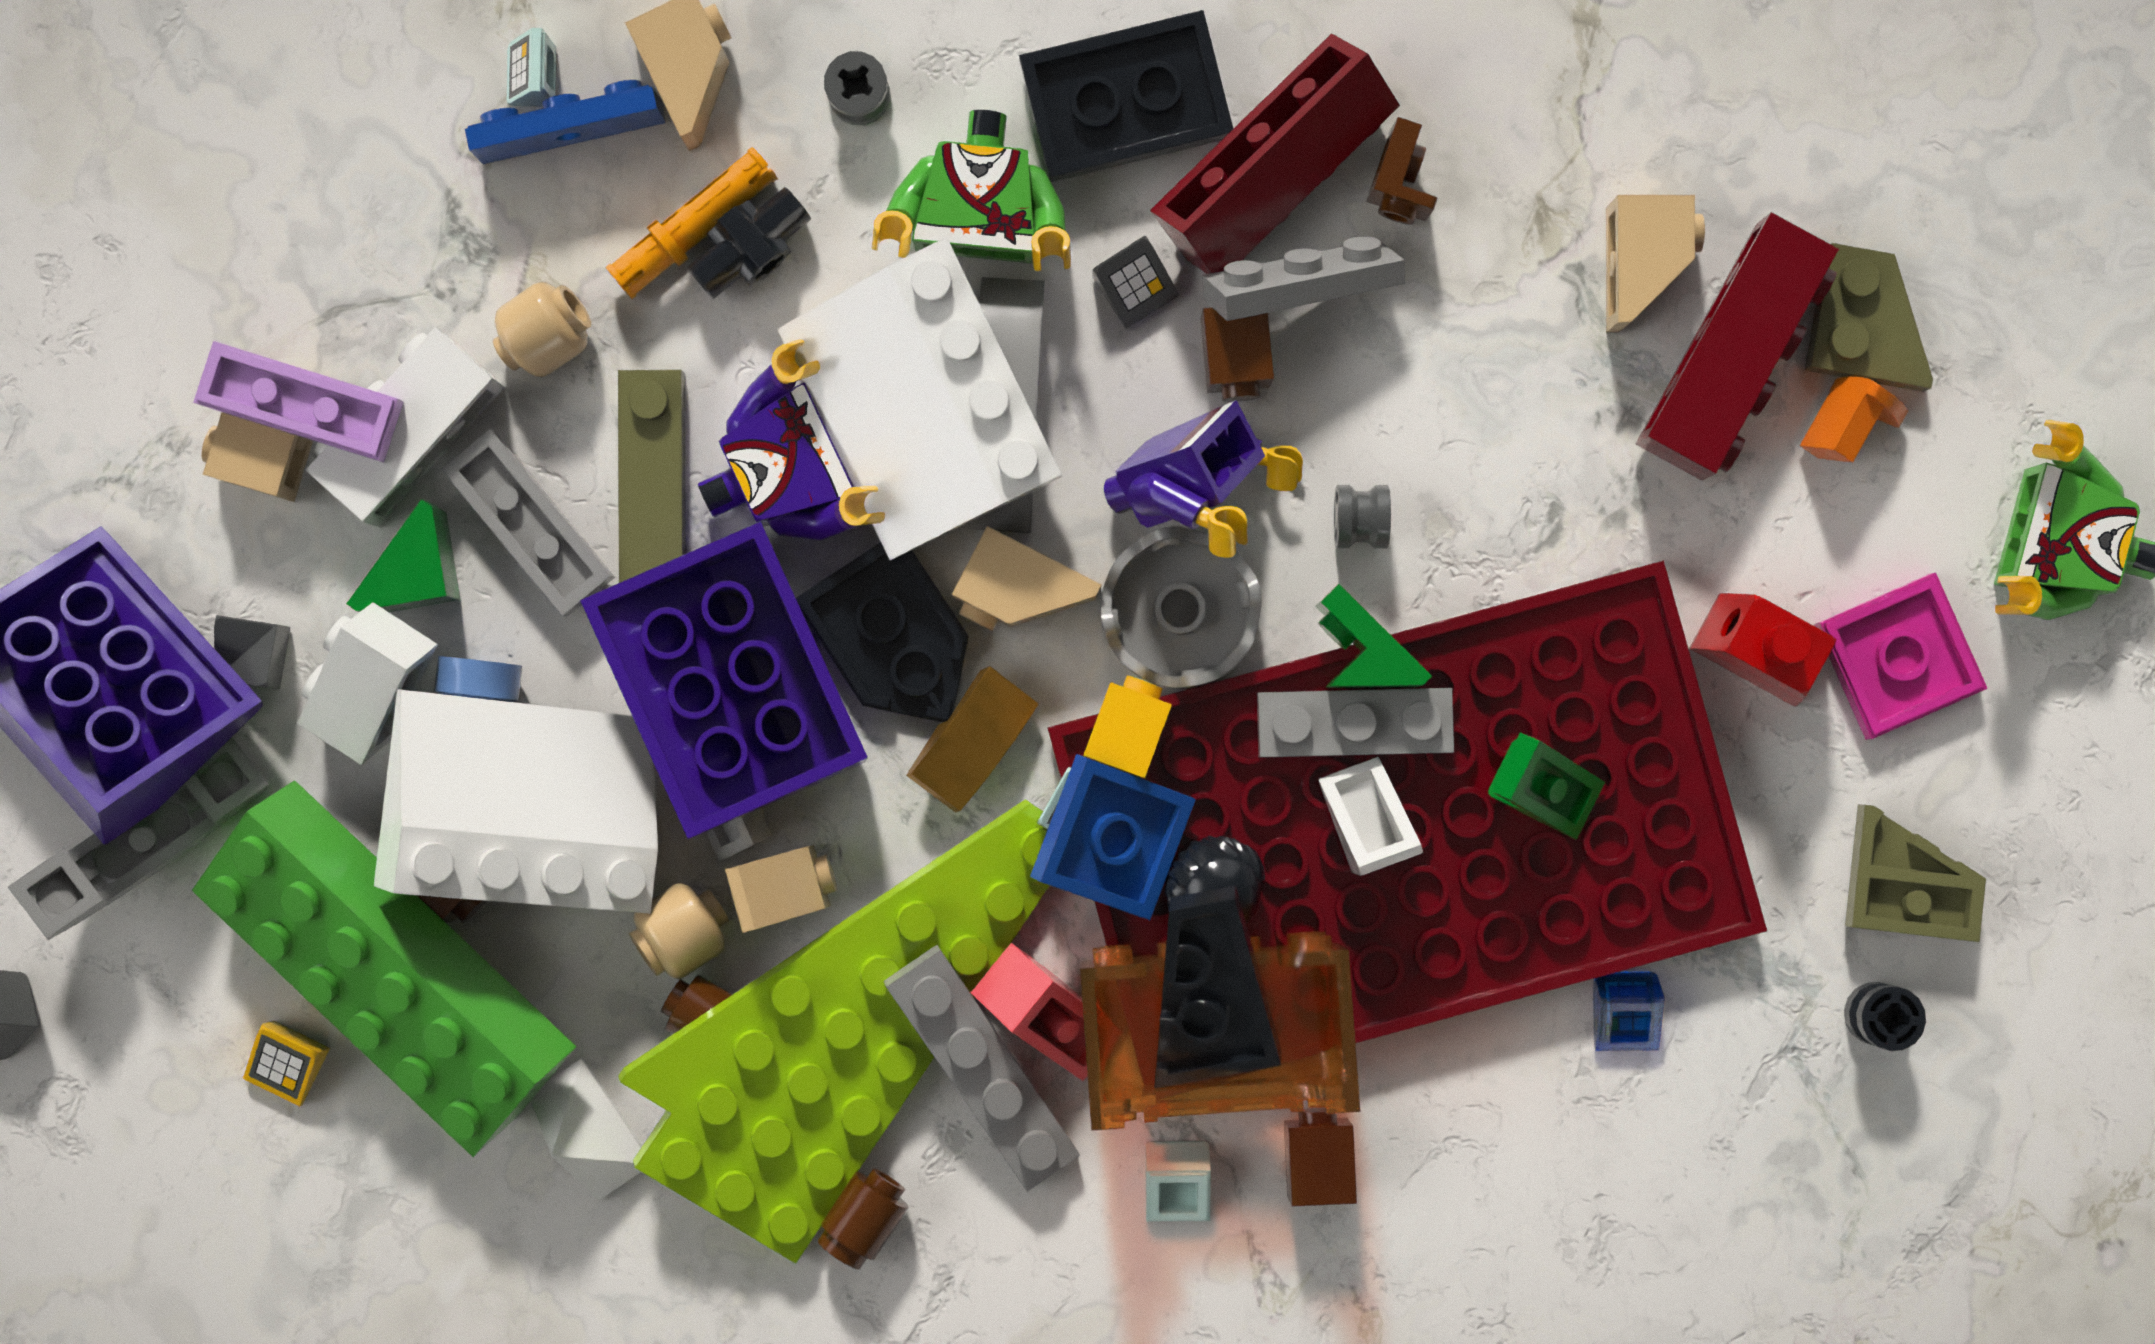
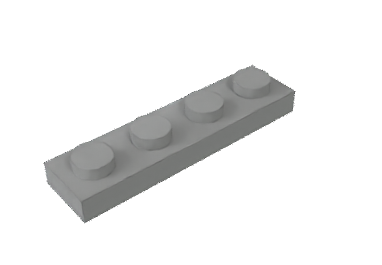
M938 945L884 980L888 991L1027 1192L1080 1156L1072 1141Z

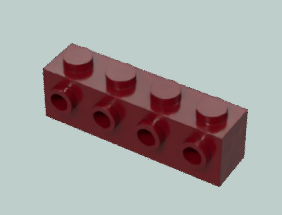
M1331 33L1152 207L1150 212L1186 260L1206 274L1224 271V267L1227 264L1243 261L1277 225L1288 218L1290 213L1322 181L1329 178L1335 169L1363 141L1373 135L1400 104L1369 54Z
M1772 212L1759 221L1753 228L1635 444L1701 481L1715 475L1719 469L1726 473L1738 458L1746 439L1739 436L1738 433L1749 413L1757 417L1774 392L1776 383L1768 378L1779 358L1788 361L1806 333L1807 328L1799 324L1808 305L1812 303L1818 306L1830 290L1837 272L1829 267L1839 249Z

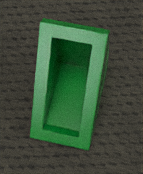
M421 499L346 604L357 612H361L371 603H375L387 612H394L461 600L447 513L437 505Z

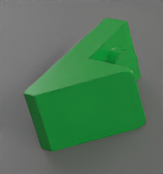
M1340 584L1335 586L1315 606L1324 615L1318 622L1319 626L1333 641L1344 650L1352 643L1360 650L1325 688L1418 687L1424 685L1432 677Z
M1520 732L1518 738L1511 743L1489 787L1488 794L1513 809L1577 840L1605 782L1542 741Z

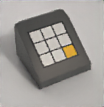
M1146 236L1136 240L1092 270V278L1125 329L1133 326L1179 296L1175 285Z

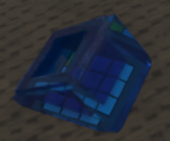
M1616 972L1594 978L1593 1018L1595 1051H1659L1665 997L1658 975L1655 972Z

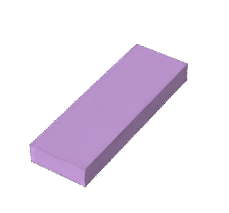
M215 341L212 343L193 403L383 463L403 405V401L398 398Z

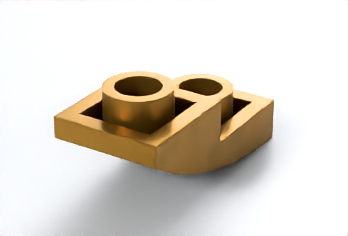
M991 666L980 670L949 720L937 726L906 776L955 813L961 811L1001 761L1039 703Z

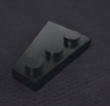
M1236 886L1170 898L1154 1089L1282 1066L1280 1042Z

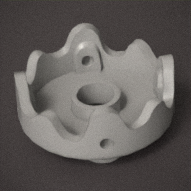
M1179 526L1164 527L1154 530L1137 540L1121 553L1113 563L1105 580L1101 596L1102 628L1110 648L1119 661L1136 676L1164 687L1176 689L1198 687L1217 680L1228 673L1247 654L1257 632L1262 596L1257 577L1237 550L1233 557H1218L1209 551L1208 533ZM1174 591H1184L1195 598L1198 604V615L1192 624L1186 627H1174L1166 622L1161 612V604L1168 594Z

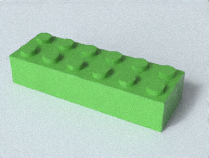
M294 780L246 811L192 891L443 1128L449 1136L474 1157L521 1113L577 1046L417 895L396 894L374 887L377 857Z

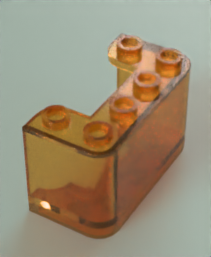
M1325 931L1286 934L1287 945L1261 947V936H1250L1282 1050V1066L1154 1088L1166 942L1157 943L1158 954L1133 956L1131 945L1093 947V959L1080 962L1091 1131L1125 1128V1122L1137 1120V1113L1143 1112L1144 1123L1158 1122L1157 1118L1259 1110L1289 1109L1290 1112H1304L1303 1101L1308 1102L1309 1108H1325L1326 1114L1361 1112L1349 950L1338 943H1332L1331 935H1326Z

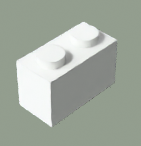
M371 603L352 619L347 616L341 617L331 628L323 643V648L329 651L324 664H321L312 673L302 690V696L308 700L297 724L360 765H363L391 741L397 689L416 691L438 644L375 603Z

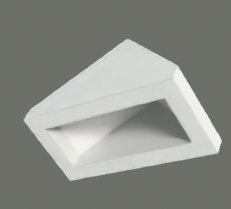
M1379 757L1318 779L1352 873L1362 876L1423 853L1421 843Z

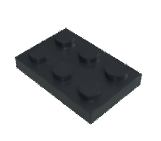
M1204 10L1019 55V62L1047 174L1051 182L1221 141L1233 130Z

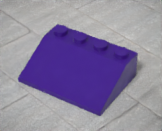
M761 521L580 600L688 839L805 790L865 763L868 759Z
M102 526L0 589V728L104 845L159 809L263 707L262 700Z

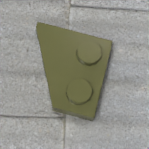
M1831 243V245L1839 249L1829 267L1837 272V276L1827 295L1815 307L1805 371L1838 377H1864L1873 380L1877 384L1921 392L1931 389L1933 377L1895 254Z
M1858 804L1845 926L1980 942L1986 878L1962 862L1954 861L1942 853L1939 847L1919 834H1913L1885 816L1884 812L1876 806Z

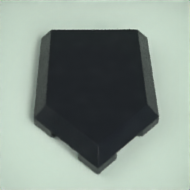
M880 542L796 597L804 618L862 706L943 723L949 720L955 707L969 635L913 550L893 560H889Z

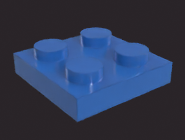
M1076 754L1030 877L1050 886L1150 920L1196 799Z

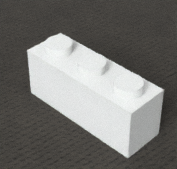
M436 327L428 335L425 333L417 335L404 347L398 357L401 365L385 383L382 380H378L367 388L403 401L384 463L318 442L312 452L316 459L306 469L314 479L362 522L379 527L505 388L503 384L455 341Z

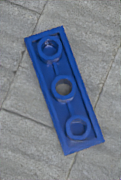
M623 80L607 85L604 88L605 95L580 100V96L577 94H561L545 99L542 102L543 109L518 114V110L515 108H499L485 112L480 116L481 123L469 125L465 129L469 151L484 165L665 124L666 119L662 102L653 87L649 85L642 86L639 80Z

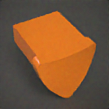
M1851 376L1837 378L1828 391L1829 394L1803 438L1800 447L1818 459L1853 463L1877 419L1900 428L1908 413V409L1901 400L1871 379Z

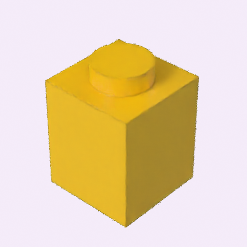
M1128 675L1123 686L1110 682L1083 756L1145 778L1172 704L1159 700L1163 688Z

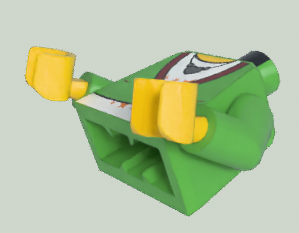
M970 111L966 143L939 142L935 155L920 158L894 191L886 212L879 214L874 220L871 248L877 251L881 241L894 239L900 242L898 257L905 258L909 254L913 231L912 241L916 252L947 237L956 256L1030 263L1033 264L1035 271H1041V260L1049 255H1057L1063 259L1064 269L1071 267V246L1069 235L1066 232L1064 207L1046 172L1037 166L1029 164L1028 150L1004 147L1007 116L997 111Z
M2046 420L2044 426H2047L2052 433L2051 444H2034L2032 453L2035 457L2052 460L2054 464L2046 462L2024 469L1994 585L2008 587L2009 590L2007 605H1995V613L1998 615H2027L2043 620H2052L2089 609L2100 595L2116 593L2121 585L2124 573L2148 580L2155 577V542L2134 536L2140 514L2139 505L2124 497L2123 486L2083 445L2084 435L2082 429L2074 423Z

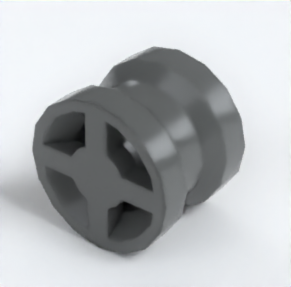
M862 51L846 52L837 56L829 64L824 75V90L833 112L842 121L851 125H867L877 121L885 113L890 102V87L882 64L874 56ZM864 75L862 80H855L851 82L847 79L861 78V76Z
M1337 485L1334 497L1335 547L1350 548L1355 542H1368L1374 549H1387L1391 531L1389 486L1375 485L1370 491H1355L1350 485Z

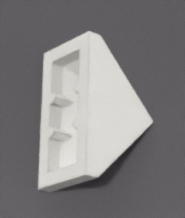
M584 1057L547 1081L533 1097L531 1104L551 1156L596 1199L601 1200L641 1172L634 1168L633 1159L642 1147V1144Z

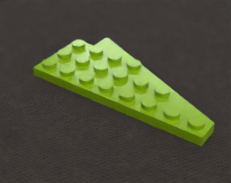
M1023 800L626 1065L618 1075L620 1083L666 1110L634 1157V1168L796 1264L822 1226V1221L854 1173L859 1171L934 1059L933 1054L886 988L884 980L938 945L969 992H972L991 966L1011 944L1050 886L1030 877L1048 830L1037 824L1043 810L1028 800Z

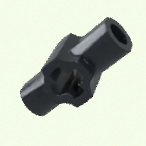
M786 187L781 189L758 209L747 200L743 204L734 206L718 219L715 226L707 233L714 245L687 266V268L712 299H715L740 277L751 286L755 282L765 279L781 265L782 261L791 253L789 246L784 241L810 221L811 217Z

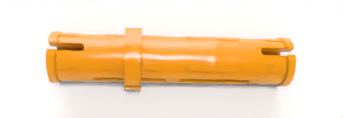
M753 147L749 148L745 155L660 224L657 220H654L646 227L649 234L614 263L605 267L606 270L616 279V282L631 299L635 298L639 291L673 263L678 267L689 259L685 253L707 236V233L715 226L719 218L734 206L743 204L747 200L750 201L771 182L774 183L778 180L776 174L771 168H767L768 163Z

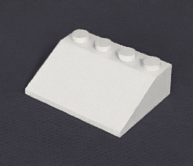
M947 237L886 266L777 329L784 344L799 339L804 340L805 343L798 347L795 353V361L800 368L806 363L818 360L820 364V370L817 374L802 379L810 393L853 486L875 485L878 487L877 492L867 495L864 507L868 514L885 513L884 521L872 525L889 560H893L1063 477Z
M397 689L374 887L396 894L651 914L658 854L654 763L632 716Z

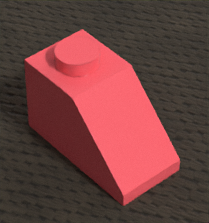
M1012 943L971 992L1013 1034L1082 1081L1086 1079L1123 1033L1117 1025L1056 975Z

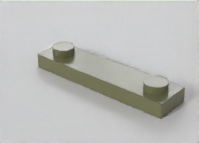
M618 370L619 583L686 554L685 373L682 370Z

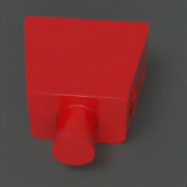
M1719 593L1689 649L1796 707L1809 693L1837 639L1755 594ZM1735 617L1738 618V621L1734 628L1731 630L1729 634L1726 635L1728 627L1733 621V619Z

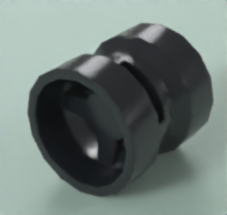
M1881 982L1865 983L1855 988L1847 998L1844 1008L1845 1023L1852 1035L1861 1042L1889 1051L1904 1050L1914 1045L1922 1036L1926 1025L1925 1009L1917 996L1907 989Z

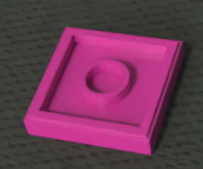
M1936 572L1927 574L1814 624L1815 627L1837 639L1828 657L1865 740L1874 739L1988 689Z

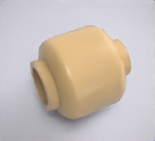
M539 282L528 287L496 311L494 323L498 336L493 339V345L501 360L510 369L516 371L521 367L529 374L544 377L587 348L588 335L586 330L591 327V320L579 298L568 287L560 285L556 288L546 282Z
M677 883L652 899L651 914L635 912L634 924L636 929L631 931L629 936L646 964L656 976L665 971L669 976L681 979L718 956L724 950L725 941L720 927L727 923L729 919L709 889L698 895L692 887L684 883Z

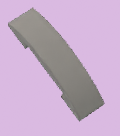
M982 277L979 304L1037 422L1045 281ZM1033 492L969 522L968 529L985 530L988 526L996 531L1031 533Z
M231 737L159 809L117 838L104 845L95 834H92L68 852L63 848L9 885L8 889L46 939L50 940L103 909L169 865L236 815L265 791L269 785Z

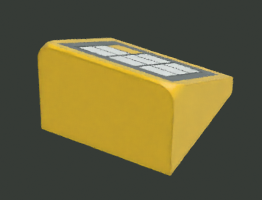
M274 1020L263 1023L256 1035L243 1079L300 1107L303 1105L330 1048Z

